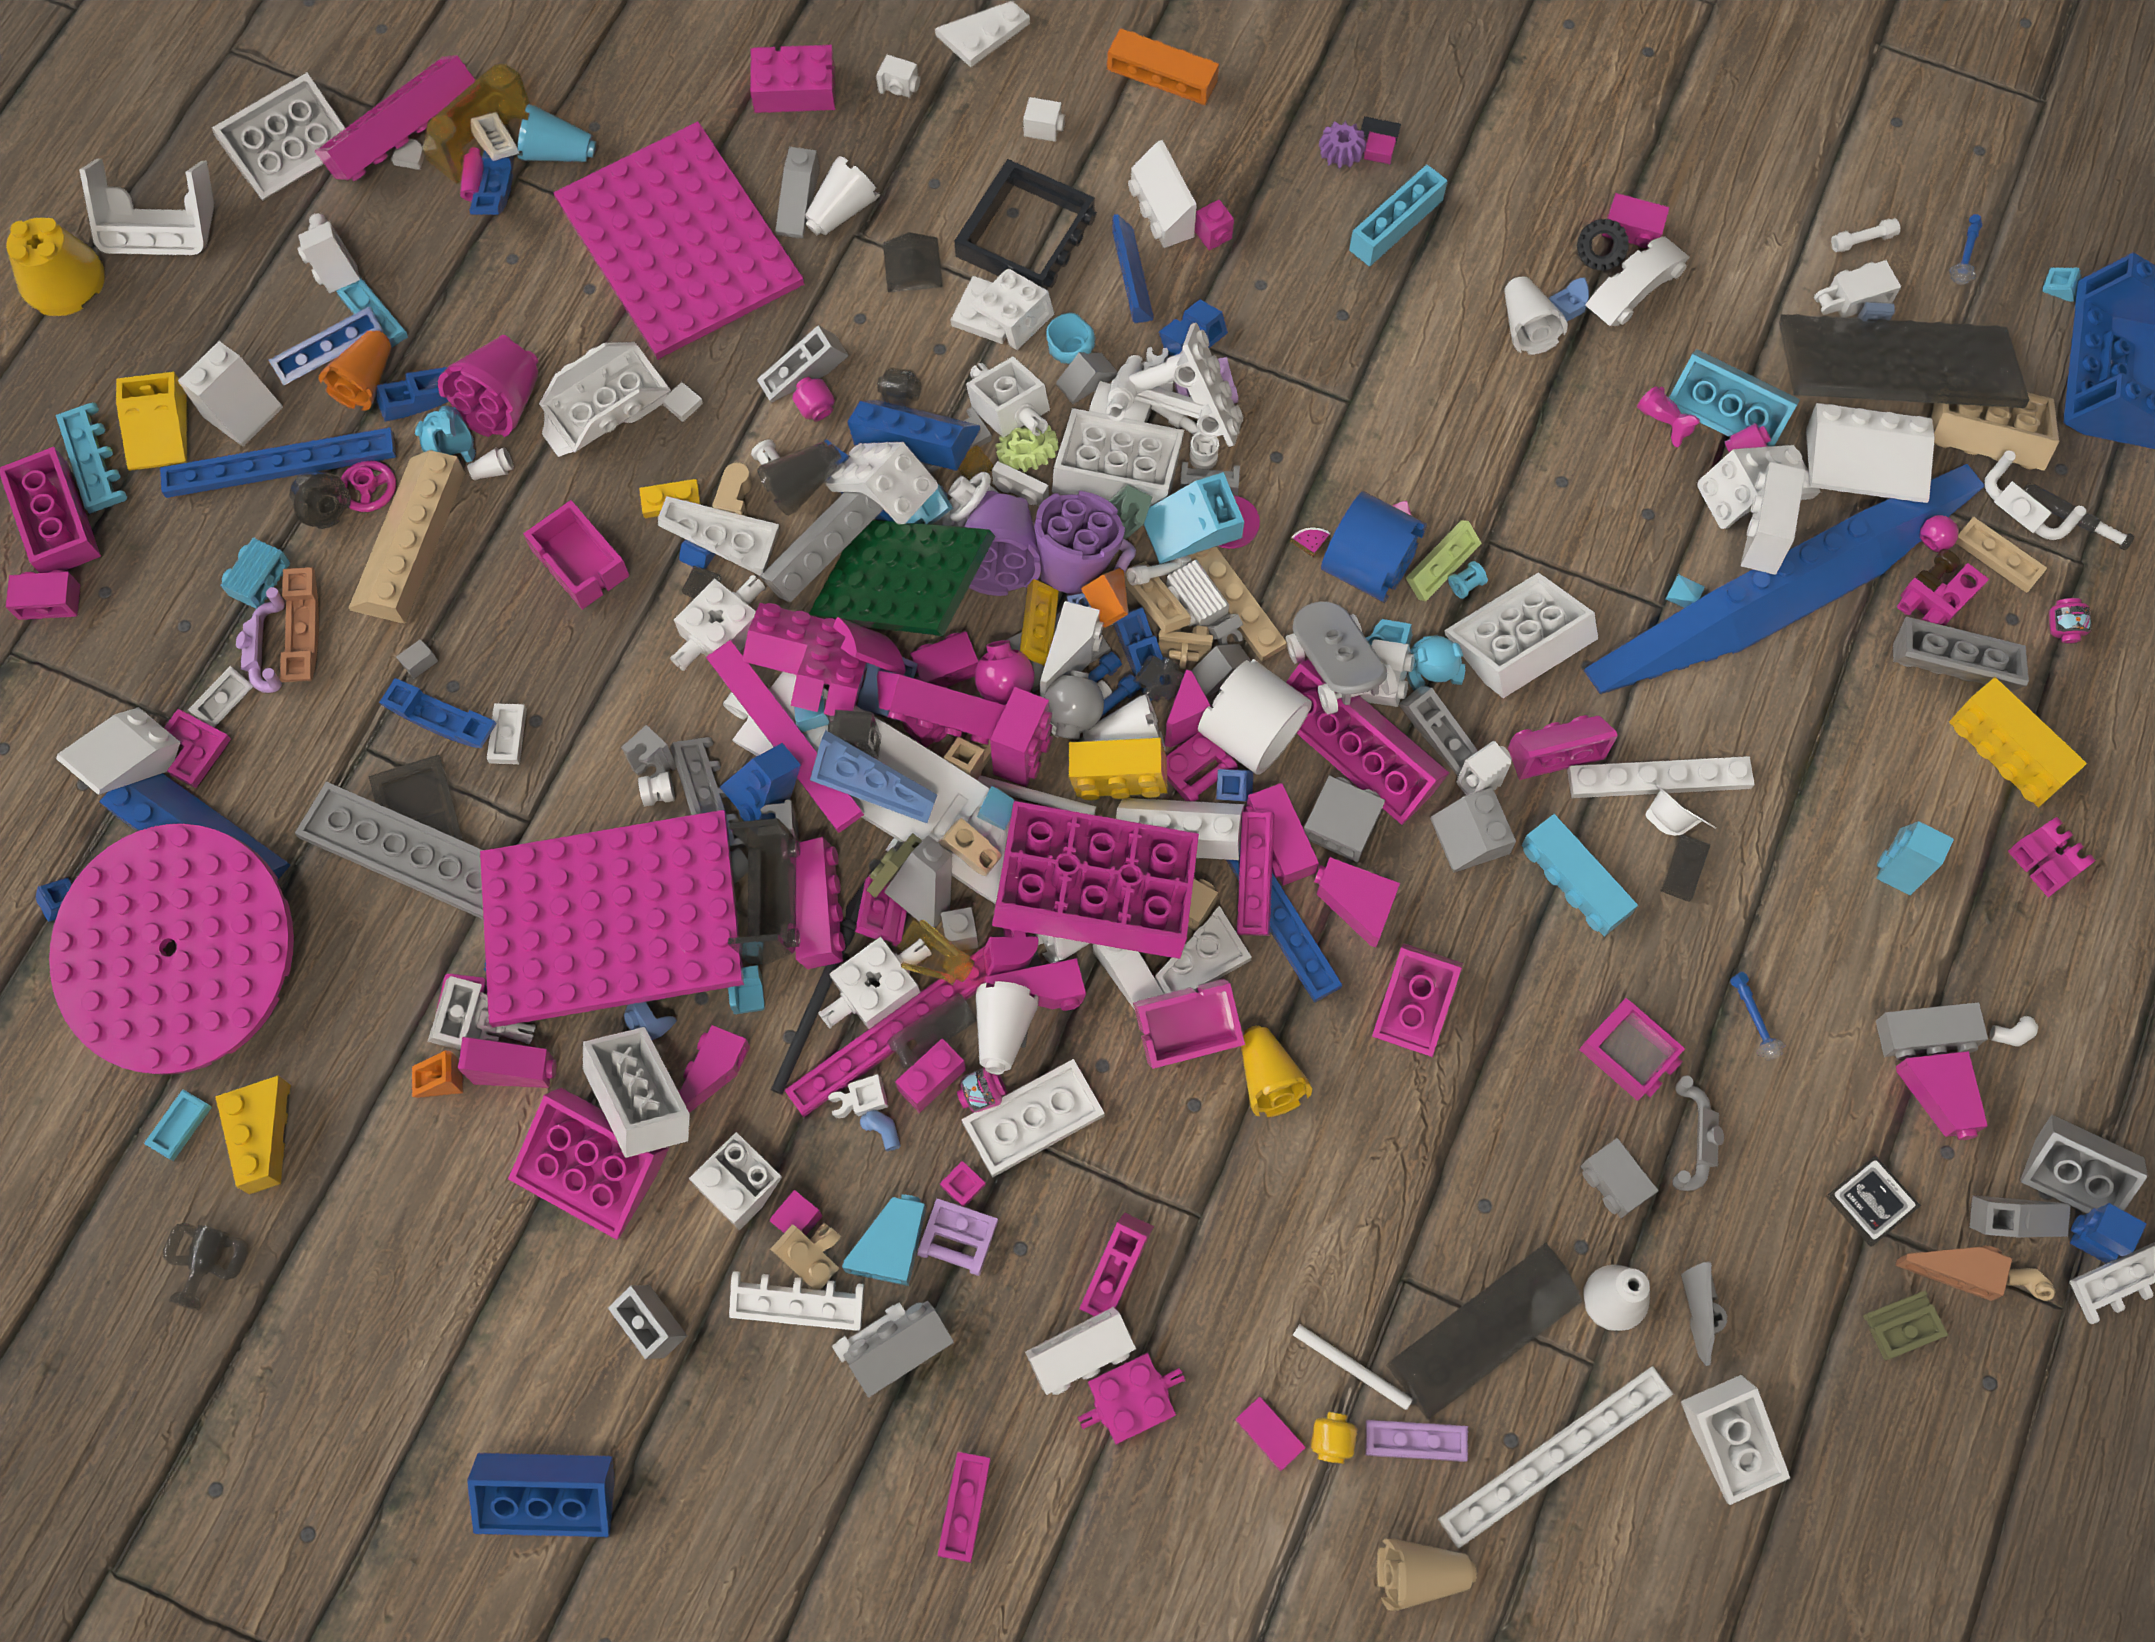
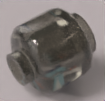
M888 368L883 376L879 377L877 382V390L881 393L883 401L887 403L910 406L919 399L921 394V380L917 378V375L912 370Z

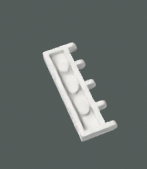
M2155 1242L2069 1281L2090 1324L2099 1322L2096 1309L2109 1303L2117 1313L2125 1310L2121 1298L2139 1291L2141 1297L2145 1300L2153 1297L2150 1285L2155 1283Z
M733 1271L729 1318L858 1331L861 1329L864 1284H857L856 1294L835 1292V1281H828L826 1291L803 1289L802 1278L795 1277L793 1288L769 1285L770 1275L762 1274L761 1284L740 1282V1272Z

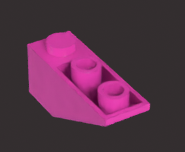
M711 1025L708 1033L704 1032L697 1046V1050H699L695 1061L688 1063L684 1072V1079L686 1080L681 1090H678L689 1113L738 1075L750 1049L746 1038Z

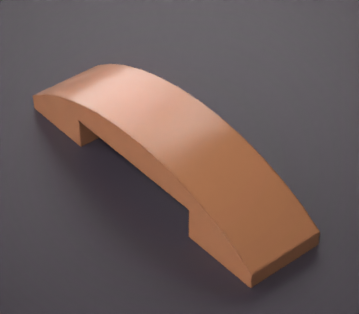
M313 567L283 569L282 597L286 600L285 652H281L280 681H312L317 660L319 634L315 570Z

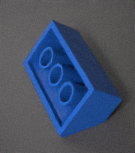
M880 400L859 401L848 420L854 445L860 443L904 442L920 462L955 471L958 470L980 431V425Z
M477 1453L467 1479L473 1534L609 1537L615 1484L612 1456Z

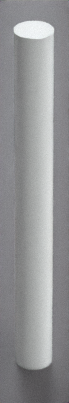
M981 775L978 779L986 787L991 788V786H994L1008 796L1062 810L1076 811L1087 808L1090 815H1095L1096 806Z
M1299 1324L1293 1336L1407 1410L1413 1398Z

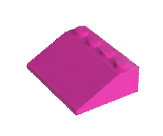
M559 1088L543 1096L508 1180L617 1240L622 1235L656 1178L669 1146L625 1158L603 1110L569 1091Z

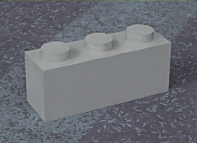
M1979 1002L1885 1012L1876 1020L1884 1057L1896 1056V1060L1914 1058L1919 1053H1927V1056L1946 1054L1947 1050L1957 1049L1958 1052L1969 1051L1971 1053L1977 1051L1978 1046L1988 1040Z
M927 1300L923 1304L916 1303L906 1310L905 1315L895 1322L889 1321L884 1323L877 1329V1333L867 1340L861 1339L856 1341L843 1356L869 1398L954 1343V1341Z

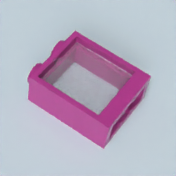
M1625 998L1579 1050L1638 1101L1644 1094L1651 1097L1663 1084L1658 1079L1665 1071L1671 1075L1683 1062L1679 1056L1685 1048L1630 1000Z

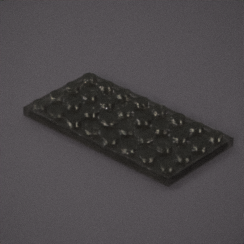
M1781 314L1779 327L1794 395L2026 408L2030 400L2007 327L1998 325L1945 324L1942 322L1928 323L1912 320L1889 321L1886 319H1868L1863 321L1857 317L1839 318Z

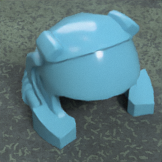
M442 406L439 411L429 413L424 418V422H418L415 435L419 436L421 448L424 452L431 450L448 455L461 453L466 462L473 461L476 453L473 448L474 438L455 407Z
M1438 635L1425 636L1414 644L1410 650L1411 654H1414V667L1412 672L1407 674V680L1414 691L1420 686L1425 685L1421 675L1433 682H1446L1450 680L1452 684L1462 685L1465 676V664H1462L1461 657H1463V652L1458 643Z

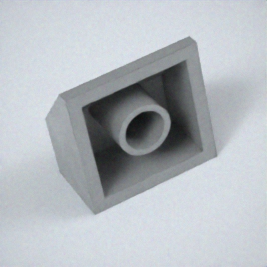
M1493 787L1464 796L1430 818L1453 873L1509 855L1516 843Z

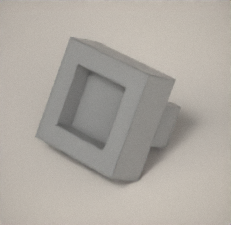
M1227 614L1206 626L1208 627L1209 635H1213V639H1218L1219 645H1229L1227 643V636L1229 634L1233 635L1236 642L1243 640L1241 632L1237 630V628L1243 625L1238 614Z

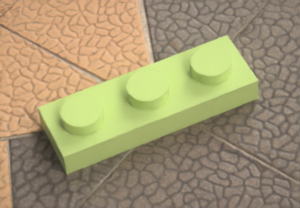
M1461 520L1406 577L1418 600L1427 601L1448 577L1482 544L1469 521Z

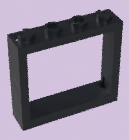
M1007 159L954 240L955 256L996 276H1000L1006 269H1011L1045 290L1048 287L1052 288L1056 283L1060 268L1066 267L1072 249L1074 246L1078 247L1080 245L1087 225L1091 226L1095 221L1097 215L1095 211V197ZM1013 186L1078 214L1041 274L976 245Z

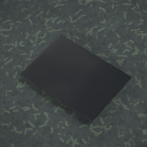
M1364 116L1361 131H1364V138L1368 139L1370 132L1396 137L1395 144H1397L1401 123Z

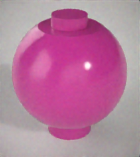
M1000 640L987 644V653L981 657L975 669V684L981 696L985 700L1006 705L1014 687L1030 693L1034 685L1035 674L1028 657L1017 649H1011L1009 640Z

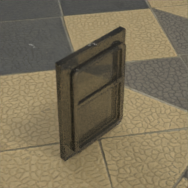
M439 754L369 776L375 803L463 841L444 766Z

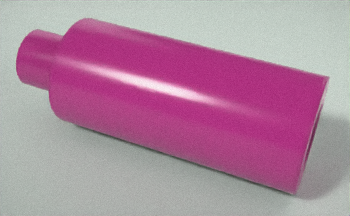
M476 147L470 148L469 153L464 156L460 196L472 202L473 193H478L484 168L482 156L480 155L481 151Z

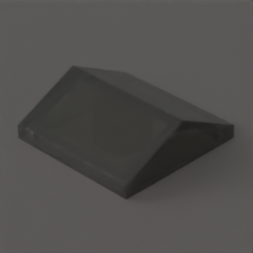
M908 232L883 243L888 293L943 287L937 237Z

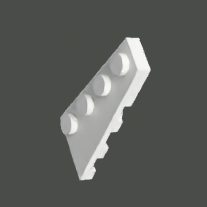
M666 496L658 517V526L760 576L766 570L779 533V524Z

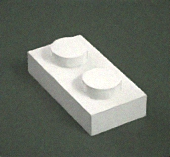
M999 461L993 467V484L1000 491L1005 493L1011 492L1026 499L1028 504H1036L1038 506L1049 497L1047 484Z
M494 703L492 720L497 724L489 738L487 760L490 764H520L527 711L524 704Z

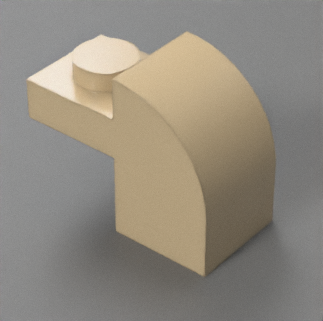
M967 734L964 739L957 737L943 759L978 781L983 768L992 756L990 740L988 745L971 741L972 734Z

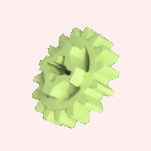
M1049 425L1043 434L1039 429L1035 428L1040 432L1039 436H1035L1027 427H1017L1004 438L1000 436V443L996 444L999 462L1016 470L1022 468L1023 473L1027 472L1030 467L1038 470V466L1041 464H1049L1047 459L1055 458V451L1059 450L1055 431H1052Z

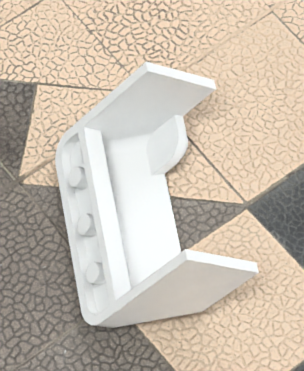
M95 159L79 170L93 241L102 252L115 254L196 255L206 247L214 208L207 161H200L186 171L189 189L184 199L186 210L133 209L131 196L126 190L120 187L107 186L102 159Z

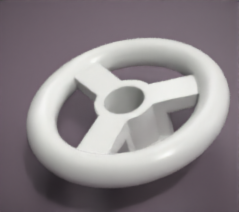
M987 472L978 473L970 481L964 476H960L952 484L948 491V494L955 499L952 504L953 509L950 510L952 520L960 521L964 519L981 502L991 481V477Z

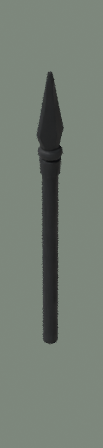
M864 883L846 906V916L841 922L840 932L845 940V950L842 951V958L855 936L854 932L856 930ZM840 963L825 966L773 1083L772 1091L783 1094L833 981L830 973L837 969Z

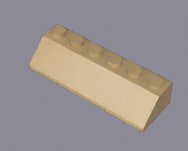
M429 450L410 458L349 605L350 611L403 624L406 623L465 476L457 456Z

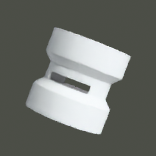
M1199 432L1192 437L1189 458L1193 467L1209 470L1216 465L1219 450V440L1217 437L1207 438Z
M669 772L659 773L654 778L649 776L638 778L644 807L654 805L656 801L661 800L665 803L675 801L673 783Z

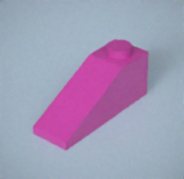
M1077 958L987 976L984 980L986 988L994 987L995 981L1025 986L1030 989V996L1034 998L1037 995L1039 997L1038 1006L1049 1009L1061 1008L1062 1011L1073 1010L1079 1007L1086 995Z
M1127 1213L1122 1215L1107 1244L1081 1303L1080 1310L1096 1316L1112 1307L1117 1308L1154 1226Z

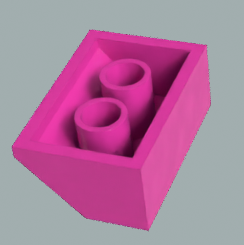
M1583 715L1573 719L1570 723L1562 725L1559 722H1555L1533 732L1530 729L1522 730L1512 737L1508 750L1518 779L1522 780L1567 769L1569 766L1604 760L1618 735L1616 730L1601 716L1589 718L1588 715Z

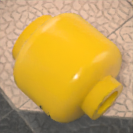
M1328 1412L1327 1418L1315 1420L1311 1449L1318 1454L1317 1459L1344 1464V1459H1349L1354 1455L1357 1428L1354 1424L1347 1422L1348 1415Z

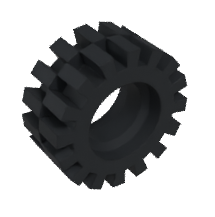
M1598 219L1591 222L1579 234L1577 243L1579 258H1581L1586 266L1594 270L1601 271L1616 267L1624 260L1629 249V238L1625 232L1626 230L1620 223L1611 219ZM1598 234H1608L1614 241L1613 250L1606 256H1599L1592 250V241Z

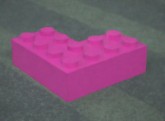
M759 603L748 629L742 661L797 675L790 706L818 712L824 683L829 684L824 714L851 721L868 663L854 658L841 649L845 636L832 628L836 620L810 616V614L804 611L794 612L782 609L780 606L772 603Z

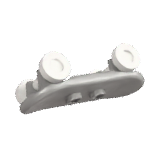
M1321 601L1310 603L1297 612L1293 620L1294 633L1286 636L1287 649L1295 664L1305 661L1306 653L1326 683L1318 686V694L1321 705L1327 715L1338 712L1337 699L1342 698L1344 705H1348L1352 697L1370 692V690L1373 696L1378 695L1380 685L1386 695L1398 691L1397 680L1391 666L1383 664L1363 635L1360 623L1354 614L1350 615L1346 609L1338 604Z

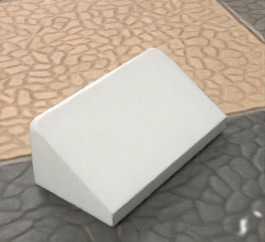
M229 666L187 711L200 721L215 727L253 686Z

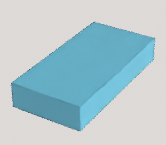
M182 1089L144 1144L174 1161L212 1106Z

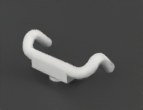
M2006 451L1985 478V489L1989 496L1995 500L1994 503L2032 533L2035 532L2045 539L2058 540L2068 535L2086 514V509L2083 506L2075 507L2058 528H2049L2043 524L2052 512L2013 481L2004 491L1998 488L1997 480L2016 458L2014 452Z

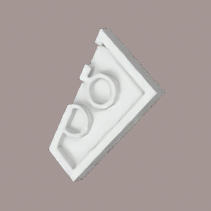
M1013 1L937 27L935 28V33L944 44L967 65L972 67L1030 24V16Z
M1219 906L1206 923L1200 926L1193 934V937L1185 944L1181 958H1171L1155 975V980L1164 994L1190 987L1198 991L1197 985L1216 981L1250 962L1252 957Z

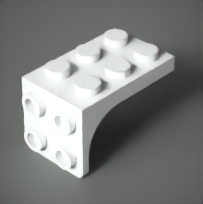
M904 442L860 443L849 452L850 457L844 464L837 465L830 472L831 477L825 483L832 492H860L876 501L897 524H905L938 488L937 481Z
M1794 445L1733 449L1698 481L1697 487L1721 529L1729 528L1738 519L1751 511L1754 497L1758 495V490L1755 489L1759 472L1765 473L1769 462L1805 470L1801 500L1813 499L1821 492L1819 488L1810 487L1809 470L1802 460L1801 453Z

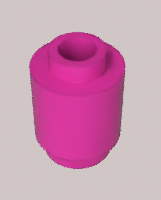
M1755 423L1731 435V439L1725 441L1728 452H1731L1733 449L1768 447L1767 443L1771 441V438L1765 426L1759 428Z

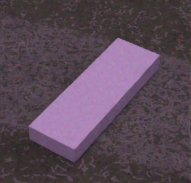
M1366 1420L1365 1455L1466 1462L1468 1461V1426Z

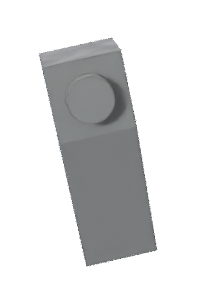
M789 147L783 171L776 235L802 239L804 237L805 223L807 222L805 214L812 203L820 172L816 150Z
M818 325L762 374L757 381L769 401L774 402L796 391V384L806 377L819 379L829 374L849 355L835 334Z
M1420 686L1401 701L1399 706L1415 728L1459 776L1465 760L1478 752V750L1433 688Z

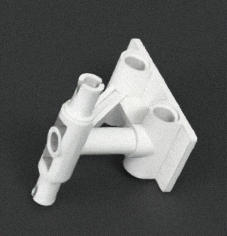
M1197 323L1190 325L1181 353L1167 358V362L1142 370L1144 362L1141 363L1143 359L1138 355H1131L1127 359L1126 364L1119 369L1116 378L1112 380V388L1108 395L1109 406L1106 413H1110L1108 417L1111 420L1119 421L1123 419L1125 411L1131 408L1134 400H1138L1198 418L1197 429L1201 435L1207 438L1223 435L1228 447L1235 445L1241 423L1243 422L1242 411L1238 405H1234L1231 398V387L1228 381H1223L1220 374L1219 361L1215 355H1211L1208 348L1209 340L1204 330L1200 331ZM1174 381L1179 386L1187 388L1191 397L1158 388V386Z

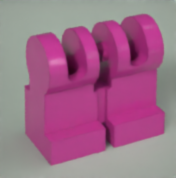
M2058 817L2052 819L2035 832L2025 836L2008 850L2025 872H2028L2036 865L2040 866L2030 875V878L2048 898L2096 861L2091 854L2085 858L2077 856V852L2084 848L2080 842L2073 847L2068 846L2063 850L2064 854L2062 855L2056 852V848L2060 847L2061 849L2067 844V840L2073 836L2070 830L2064 834L2056 832V829L2063 824Z

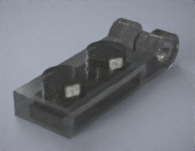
M958 993L892 1036L887 1043L892 1051L896 1050L900 1057L898 1061L902 1068L907 1069L913 1066L942 1038L948 1041L975 1023L977 1019L962 994ZM913 1038L917 1046L910 1050L906 1043Z

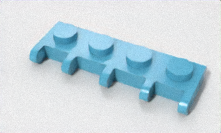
M88 403L56 415L83 504L89 514L121 503L127 499L125 491L114 492L111 482L120 479L119 471H107L104 459L111 457L113 452L109 446L99 447L96 436L105 433V427L101 423L92 425L90 415L96 414L99 411L96 403Z

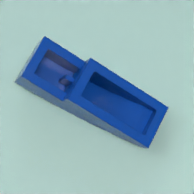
M447 367L406 373L405 381L377 385L376 400L384 421L412 416L449 402L447 397L440 395L438 389V379Z
M1143 607L1129 610L1128 615L1116 621L1113 625L1134 677L1141 685L1140 690L1142 694H1147L1150 701L1175 692L1156 636L1152 635Z

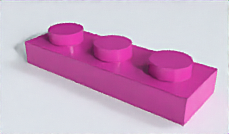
M957 1452L937 1554L938 1557L968 1563L972 1562L991 1458Z

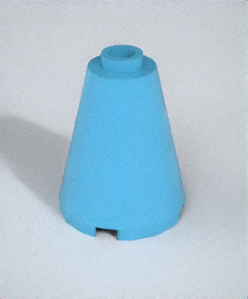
M527 105L525 112L530 114L528 120L522 119L517 149L522 152L518 155V159L525 161L587 162L588 157H594L596 141H592L591 134L536 106Z

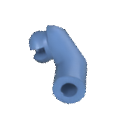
M877 1110L867 1111L866 1114L862 1115L860 1118L861 1127L865 1131L875 1130L881 1133L886 1151L896 1150L901 1147L895 1123L891 1118Z

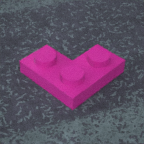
M177 709L164 729L180 741L179 746L183 747V749L167 771L175 778L197 788L231 738L218 729Z

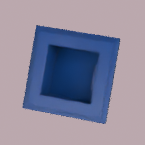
M685 540L681 543L679 560L699 571H704L716 554Z
M1218 769L1216 799L1247 801L1248 795L1253 794L1254 773L1251 770Z
M69 878L37 887L36 901L48 922L56 919L60 906L72 886Z

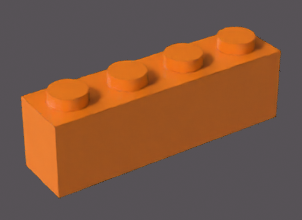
M1121 28L1107 52V70L1202 105H1206L1218 82V63Z

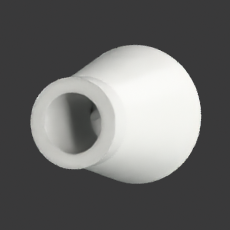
M497 447L475 462L467 465L470 476L474 481L482 478L507 475L508 471L514 469L512 459L506 448L498 449Z

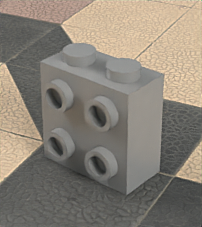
M1328 776L1304 827L1305 834L1310 842L1358 862L1381 814L1385 800L1372 790H1361L1352 786V783L1347 779Z

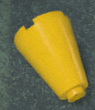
M1257 1025L1245 1030L1243 1035L1245 1045L1241 1046L1250 1106L1253 1113L1260 1117L1259 1112H1265L1267 1117H1274L1285 1114L1300 1106L1299 1099L1306 1094L1308 1099L1311 1096L1313 1089L1310 1081L1268 1028Z

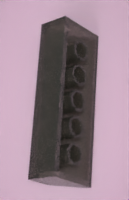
M1545 1243L1393 1358L1386 1366L1408 1395L1413 1398L1414 1403L1426 1419L1429 1420L1580 1304L1582 1300L1568 1269L1550 1246Z

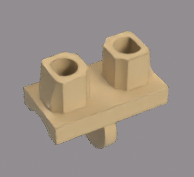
M1206 626L1193 627L1192 633L1181 632V628L1166 634L1160 630L1158 645L1163 657L1180 660V669H1186V661H1201L1212 650L1213 635H1209V630Z

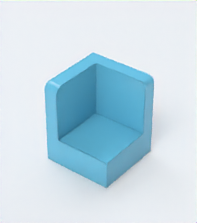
M758 965L743 967L744 985L728 987L730 1007L734 1014L762 1011L765 1009L762 974Z

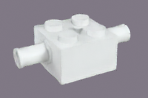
M1011 357L990 370L983 363H978L979 368L976 365L973 366L970 372L973 380L966 383L971 406L998 434L1004 438L1015 428H1021L1024 425L1035 436L1040 435V432L1035 428L1039 429L1042 434L1047 430L1048 423L1041 417V415L1050 410L1045 384L1017 359Z
M751 575L736 592H731L714 579L674 619L679 635L687 642L670 657L671 661L677 667L680 665L679 668L685 671L700 653L708 656L729 640L732 641L740 652L745 647L748 629L756 613L749 604L765 590L764 584L754 575Z
M879 937L830 973L834 984L841 992V997L822 1011H819L818 1014L828 1028L831 1029L833 1025L851 1012L857 1013L866 1027L870 1029L920 993L917 984L909 975V970L928 956H931L930 950L921 939H918L917 942L899 955L893 954L883 939ZM875 980L880 983V986L877 988L871 985Z

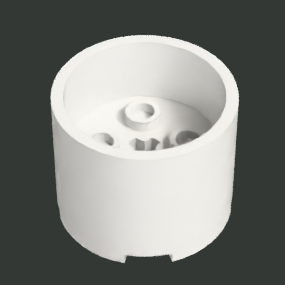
M1253 659L1251 663L1248 660L1244 661L1220 687L1222 691L1217 695L1212 704L1214 708L1210 706L1206 708L1199 722L1198 731L1256 775H1259L1267 770L1290 744L1304 723L1311 709L1312 701Z

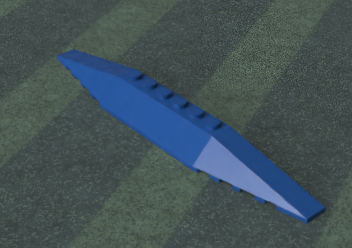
M1965 464L1931 480L1928 503L1890 498L1861 511L1790 549L1776 575L1754 569L1741 575L1586 667L1584 672L1599 694L1633 685L1636 681L1642 679L1656 678L1662 676L1665 672L1675 669L1682 670L1688 668L1689 665L1701 661L1708 662L1724 654L1740 652L1884 574L1894 563L1903 558L1916 544L1922 541L1920 539V529L1926 520L1939 515L1950 517L1951 514L1960 509L1982 490L1985 485L1970 466Z

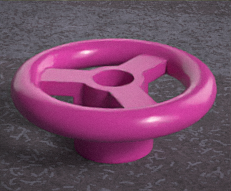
M359 462L349 467L341 476L338 485L339 496L342 502L352 510L358 512L375 511L385 506L392 499L396 490V478L392 470L381 462ZM371 469L378 470L382 473L375 476ZM349 482L361 493L360 503L350 498L347 492ZM387 482V489L382 497L371 502V494L376 490V487Z

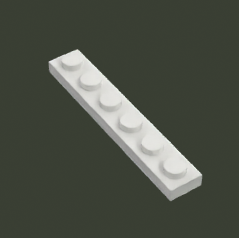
M1750 756L1569 766L1567 770L1571 798L1658 794L1660 790L1655 786L1656 784L1666 793L1752 789L1755 785Z

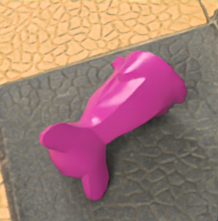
M1662 386L1650 389L1637 405V408L1645 415H1650L1659 421L1672 425L1671 440L1675 447H1679L1682 444L1683 438L1690 436L1695 430V425L1700 423V419L1694 415L1681 414L1677 405L1666 396L1665 389Z

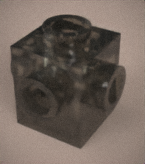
M1148 656L1133 682L1145 689L1143 691L1144 695L1147 694L1151 700L1159 702L1160 699L1170 700L1171 697L1175 698L1177 696L1184 674L1178 671L1179 665L1166 657L1161 660L1156 656Z

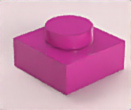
M963 1161L940 1183V1187L962 1207H965L986 1186V1183Z

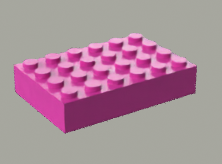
M1014 801L992 926L1180 959L1187 940L1199 834Z

